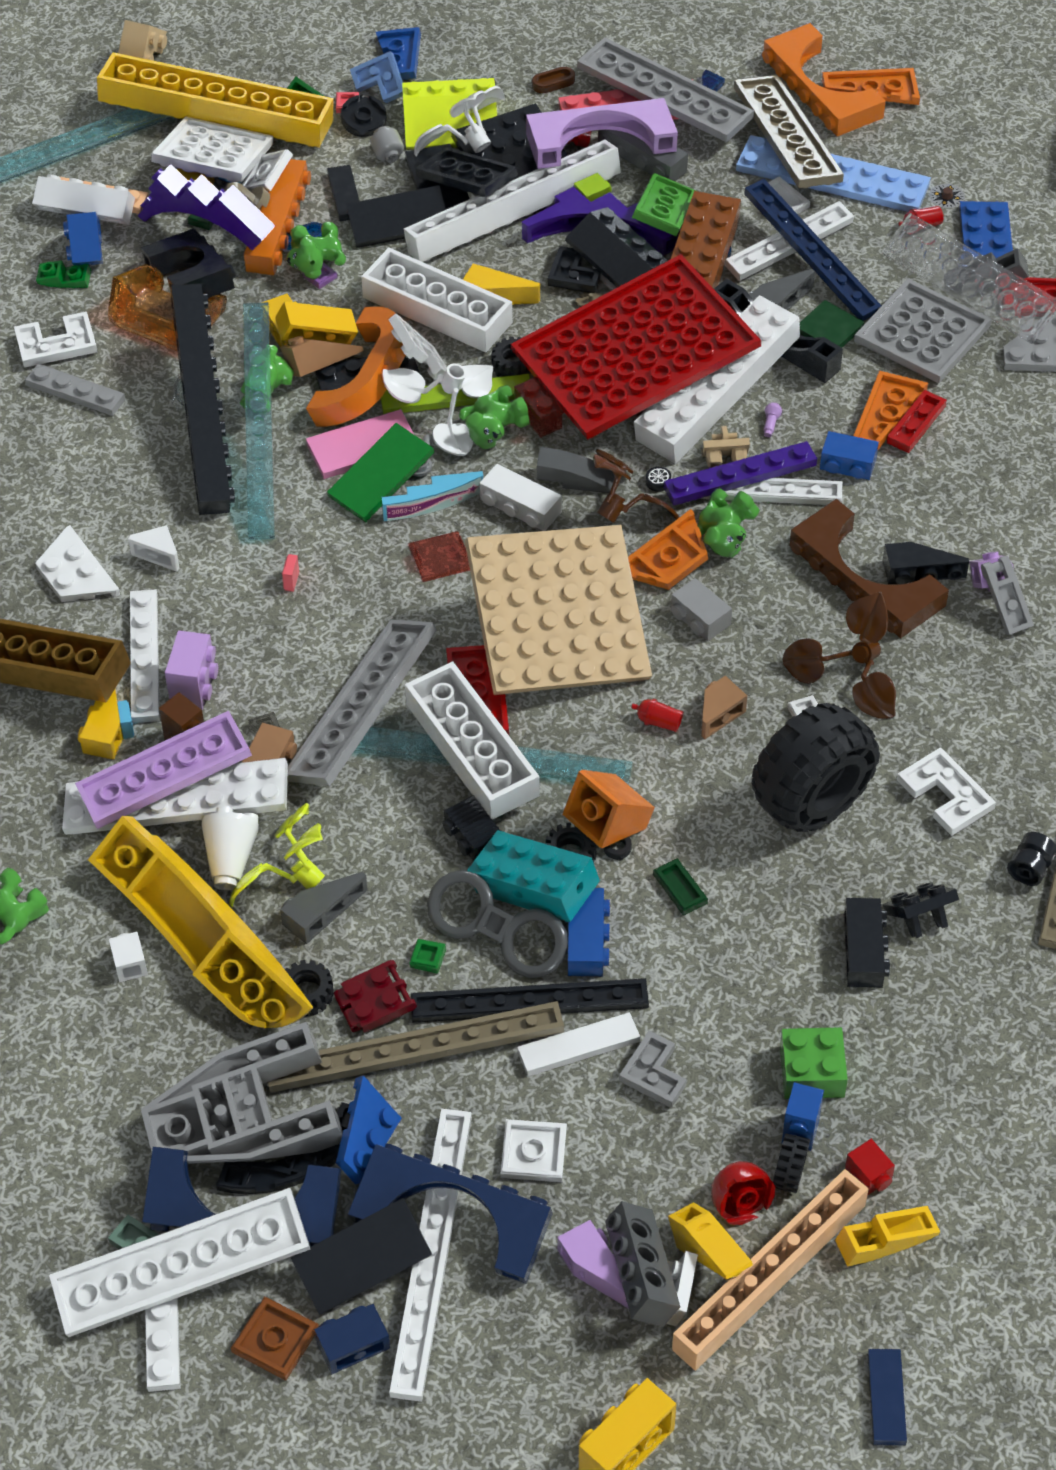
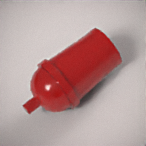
M940 206L910 209L904 215L903 221L898 224L899 227L904 226L910 232L918 233L921 230L941 225L944 216Z
M654 698L652 700H643L640 705L633 703L631 706L632 709L637 710L638 718L645 725H653L674 732L678 731L684 711L660 703Z

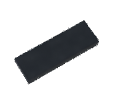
M344 165L327 168L339 221H347L349 216L346 204L360 201L351 166Z

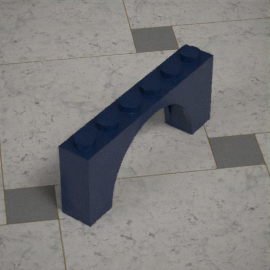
M386 1143L385 1147L375 1145L348 1212L352 1221L358 1222L402 1198L406 1200L414 1194L429 1189L447 1188L464 1192L483 1204L496 1223L499 1239L498 1256L494 1267L496 1273L527 1284L553 1215L552 1209L547 1206L548 1202L532 1195L530 1199L518 1195L519 1191L506 1185H501L500 1189L489 1185V1180L473 1174L471 1178L460 1175L461 1171L447 1164H443L442 1168L432 1165L431 1159L420 1154H414L413 1157L402 1154L403 1150L392 1144Z
M154 1146L152 1148L142 1220L144 1223H151L150 1230L169 1232V1226L183 1227L216 1215L202 1203L194 1191L188 1172V1151ZM308 1165L304 1182L294 1198L310 1247L334 1234L342 1172L340 1168Z

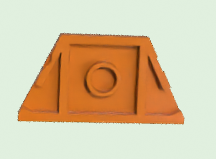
M692 509L628 557L633 580L669 590L708 560V553L702 541V535Z

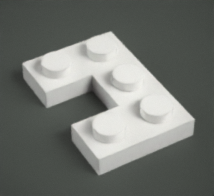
M87 312L63 316L66 334L42 338L38 322L15 326L14 330L24 368L35 366L38 363L44 364L96 353L97 347Z
M394 314L388 319L394 328L391 330L392 334L400 343H403L401 349L409 359L414 357L418 362L425 365L428 364L427 372L434 380L437 379L439 374H445L447 367L432 344L398 314Z
M941 747L897 775V781L914 798L937 785L951 800L936 809L933 818L951 836L995 809L996 802Z

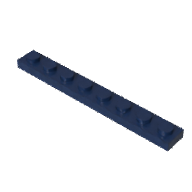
M765 178L745 188L744 195L858 319L864 321L876 313L882 305Z

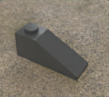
M808 269L761 284L755 291H751L749 295L753 301L760 295L778 306L789 310L813 288L815 271Z
M359 872L300 891L295 897L289 898L280 909L282 925L303 942L309 943L368 890L366 874Z

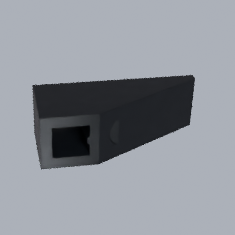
M914 542L891 543L884 546L882 561L888 585L912 583L928 575L933 576L936 580L967 578L969 558Z

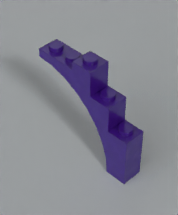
M171 164L165 171L160 168L151 177L154 181L148 188L151 194L140 205L143 210L138 214V217L144 222L152 216L163 212L192 214L224 228L251 250L275 227L234 185L227 191L223 188L218 191L202 174L196 181L192 178L188 181Z
M574 186L554 196V205L522 221V239L528 244L545 236L570 232L590 212L608 207L639 236L643 237L656 251L660 252L662 256L674 251L680 230L676 237L632 218L638 203L627 208L610 192L590 202Z

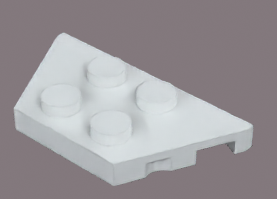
M70 525L62 531L35 562L36 569L61 602L75 601L77 599H95V595L111 594L112 597L120 595L119 588Z

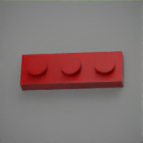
M924 390L887 436V444L910 453L946 407L947 399Z

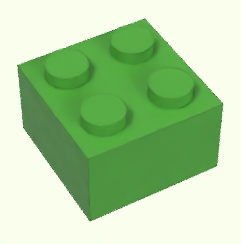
M842 1027L782 1029L780 1056L784 1099L790 1098L794 1082L824 1090L823 1098H845L848 1078Z

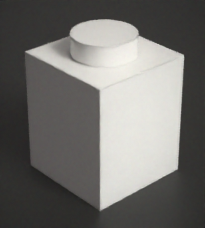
M138 932L123 933L109 939L119 982L148 975Z

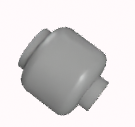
M389 126L377 128L370 139L375 156L380 161L394 162L404 150V145L398 131Z

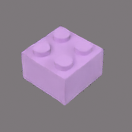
M178 630L165 670L169 699L180 692L202 710L205 700H210L212 694L211 681L216 679L218 675V663L214 662L216 648L212 646L210 634Z

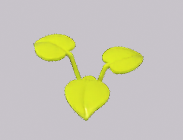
M308 803L302 805L294 814L289 816L275 834V837L278 839L285 832L293 845L285 854L284 859L287 860L294 853L297 855L299 860L290 868L294 873L291 875L268 863L258 864L237 882V886L233 889L229 900L232 908L236 896L254 881L259 874L267 870L289 879L293 884L298 880L306 889L315 887L324 878L325 875L302 851V848L323 840L321 825L317 823L312 826L298 841L295 840L291 833L293 825L303 815L309 814L310 805Z

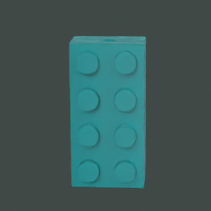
M499 830L496 831L467 869V871L476 873L487 882L493 894V899L528 910L537 908L551 912L558 919L571 922L600 882L592 857Z

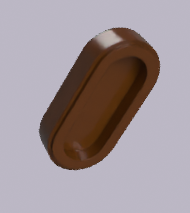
M558 67L536 74L532 78V89L537 93L544 94L569 87L575 82V71L569 67Z

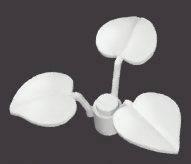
M493 86L486 91H478L456 103L450 109V115L455 118L464 112L471 125L465 130L466 135L463 136L448 124L444 126L439 124L423 133L417 139L414 147L415 156L429 143L447 131L460 138L465 145L470 143L475 153L486 149L491 144V141L482 126L478 110L491 103L505 101L502 89L499 86ZM469 112H474L477 124L474 123Z
M450 364L445 374H439L437 379L426 388H424V378L414 370L405 368L383 369L382 378L386 389L394 398L405 403L419 402L421 393L427 394L437 384L441 383L443 390L446 393L452 394L447 424L441 423L435 426L432 432L433 441L443 451L456 456H465L470 452L473 441L469 436L468 427L463 423H452L456 397L460 389H462L466 396L471 398H479L489 394L492 387L493 366Z

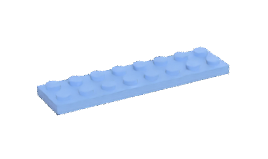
M750 135L736 164V171L772 180L780 176L787 183L796 185L767 139ZM831 154L844 173L843 182L809 187L810 189L909 212L910 209H920L930 185L931 177Z

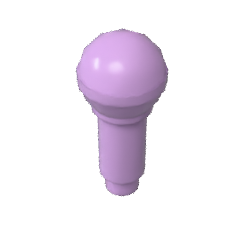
M774 402L769 403L764 410L766 415L765 437H771L776 420L782 414L781 406Z

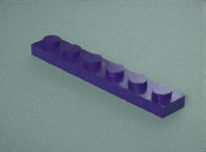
M808 441L665 480L664 489L672 505L675 506L711 496L715 489L728 491L817 466V457Z

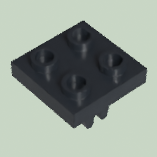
M930 882L917 886V891L907 894V892L895 894L890 897L891 901L882 904L884 910H887L888 916L903 918L911 936L919 938L922 937V931L918 915L931 911L937 927L946 928L948 927L944 905L958 901L959 897L955 888L945 887L944 884L933 885Z

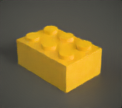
M648 1378L640 1385L634 1384L626 1392L625 1400L617 1408L612 1406L602 1417V1423L595 1430L591 1428L586 1431L579 1440V1470H635L674 1431L677 1403Z

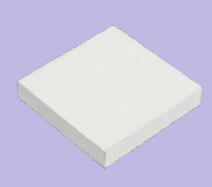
M288 149L262 155L260 161L249 172L242 185L249 191L258 186L271 191L293 154Z
M506 1119L501 1178L562 1182L567 1124Z

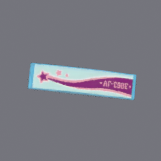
M483 471L431 476L432 484L406 487L407 495L382 497L384 521L411 518L435 512L480 494L479 483L483 480Z

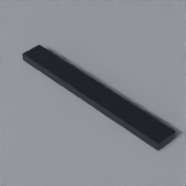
M646 978L411 993V999H414L417 1004L416 1009L412 1011V1023L467 1020L558 1001L561 1014L649 1008Z

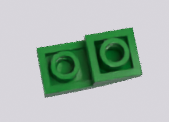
M62 260L40 263L36 282L43 286L56 288H88L92 270L89 264L65 267Z

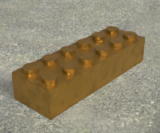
M0 619V683L106 703L131 664L122 640Z

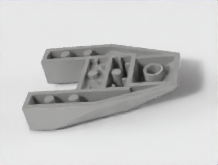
M304 1022L220 1052L143 1107L141 1113L151 1152L153 1146L188 1151L187 1163L193 1164L254 1161L318 1152L340 1144L343 1130L338 1114L330 1100L273 1120L263 1088L264 1083L322 1063L315 1037L308 1023Z

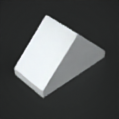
M167 525L130 535L128 541L131 555L176 572L178 571L177 551Z

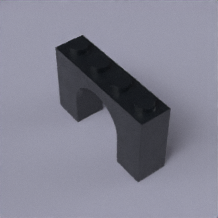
M194 228L141 247L145 266L154 278L182 268L192 267L167 277L170 292L171 285L201 284L203 294L207 293L208 298L235 288L233 282L235 272L232 265L227 264L221 254L218 255L214 246L207 243L205 236L200 235Z

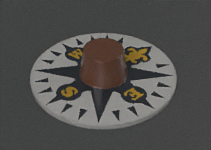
M940 184L931 189L929 197L937 206L954 208L960 205V201H964L965 194L955 185Z

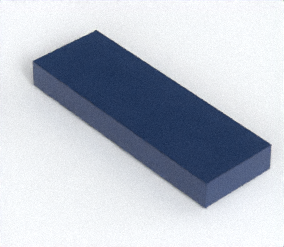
M868 1349L873 1445H906L907 1432L901 1349Z

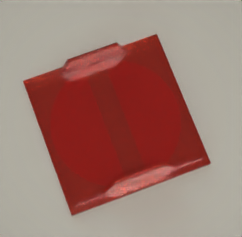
M458 531L408 543L423 582L470 571L466 547Z

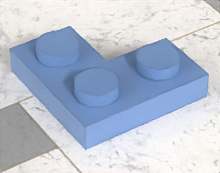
M391 51L350 69L355 88L358 92L378 84L385 103L403 96V81L394 54Z

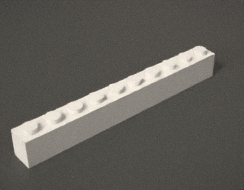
M602 140L562 158L561 166L537 169L510 181L493 192L491 196L481 197L478 195L404 228L408 254L421 262L429 261L432 257L443 252H449L461 244L469 243L481 235L489 234L501 226L509 225L519 218L529 216L539 209L553 205L554 196L573 187L577 181L596 173L604 180L611 179L613 176L621 173L618 148L607 140Z

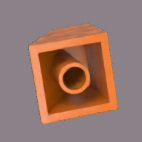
M581 770L577 774L562 815L602 849L646 829L655 807L616 774Z

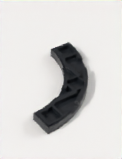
M341 1102L337 1111L342 1130L348 1128L351 1115L348 1113L349 1104ZM340 1144L318 1152L284 1156V1159L268 1163L265 1161L225 1162L216 1184L217 1191L229 1193L259 1194L297 1186L304 1182L308 1165L323 1167L334 1165L337 1160Z

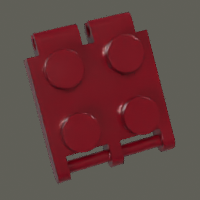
M394 960L386 961L340 983L342 988L333 993L352 1032L362 1029L366 1033L416 1009L417 1004L414 999L409 997L406 991L407 984L404 979H400L396 971L397 964ZM391 972L395 982H392L388 973ZM399 992H401V994H402V996H403V998H404V1000H405L404 1002H402V1000H401V998H400V996H399Z

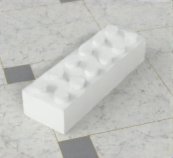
M389 247L361 276L363 298L485 353L513 323L512 301Z
M453 661L405 684L406 705L471 794L475 796L487 814L490 815L491 819H495L540 796L539 775Z

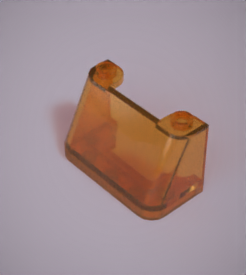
M144 264L114 276L108 307L110 322L120 329L177 351L171 293L163 290L164 278L162 273L158 269ZM218 294L208 298V309H205V314H210L211 326L225 311L227 296Z

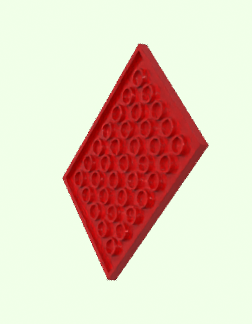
M680 254L511 343L512 351L584 437L589 440L761 347V339L684 256Z

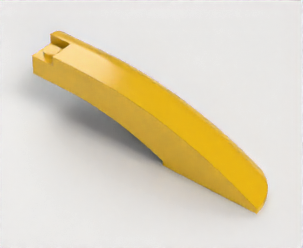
M122 816L88 861L149 919L193 971L192 975L234 1015L250 1025L261 1028H279L293 1024L307 1015L313 1009L311 1003L272 953L229 905L157 835H151L132 816Z

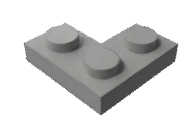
M650 1030L619 1075V1081L670 1108L673 1107L687 1084V1079L664 1068V1065L675 1050V1043Z

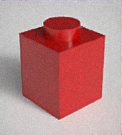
M872 1138L847 1154L845 1169L868 1188V1195L875 1190L879 1192L885 1190L893 1181L895 1165Z

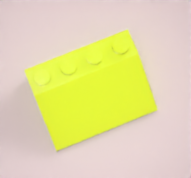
M494 78L402 83L406 150L414 149L417 139L423 133L439 124H442V126L448 124L454 129L470 125L464 112L453 118L450 115V109L478 91H486L495 86ZM496 102L478 110L481 121L497 116ZM469 112L474 123H477L474 112ZM447 131L424 148L451 144V147L457 146L451 137L452 132Z

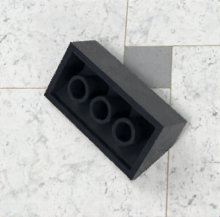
M608 207L590 212L565 239L572 248L616 287L668 261Z

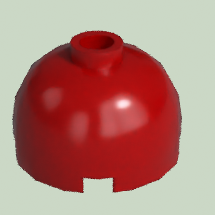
M738 1161L723 1168L714 1178L711 1185L712 1202L721 1217L726 1219L728 1223L743 1225L759 1218L751 1214L760 1211L763 1207L767 1210L771 1206L775 1197V1185L767 1173L759 1166L747 1161Z

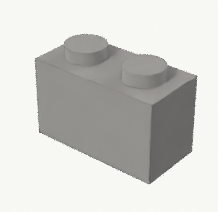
M696 578L672 594L671 611L674 617L678 620H683L690 626L694 634L701 635L705 640H711L731 625L732 608Z

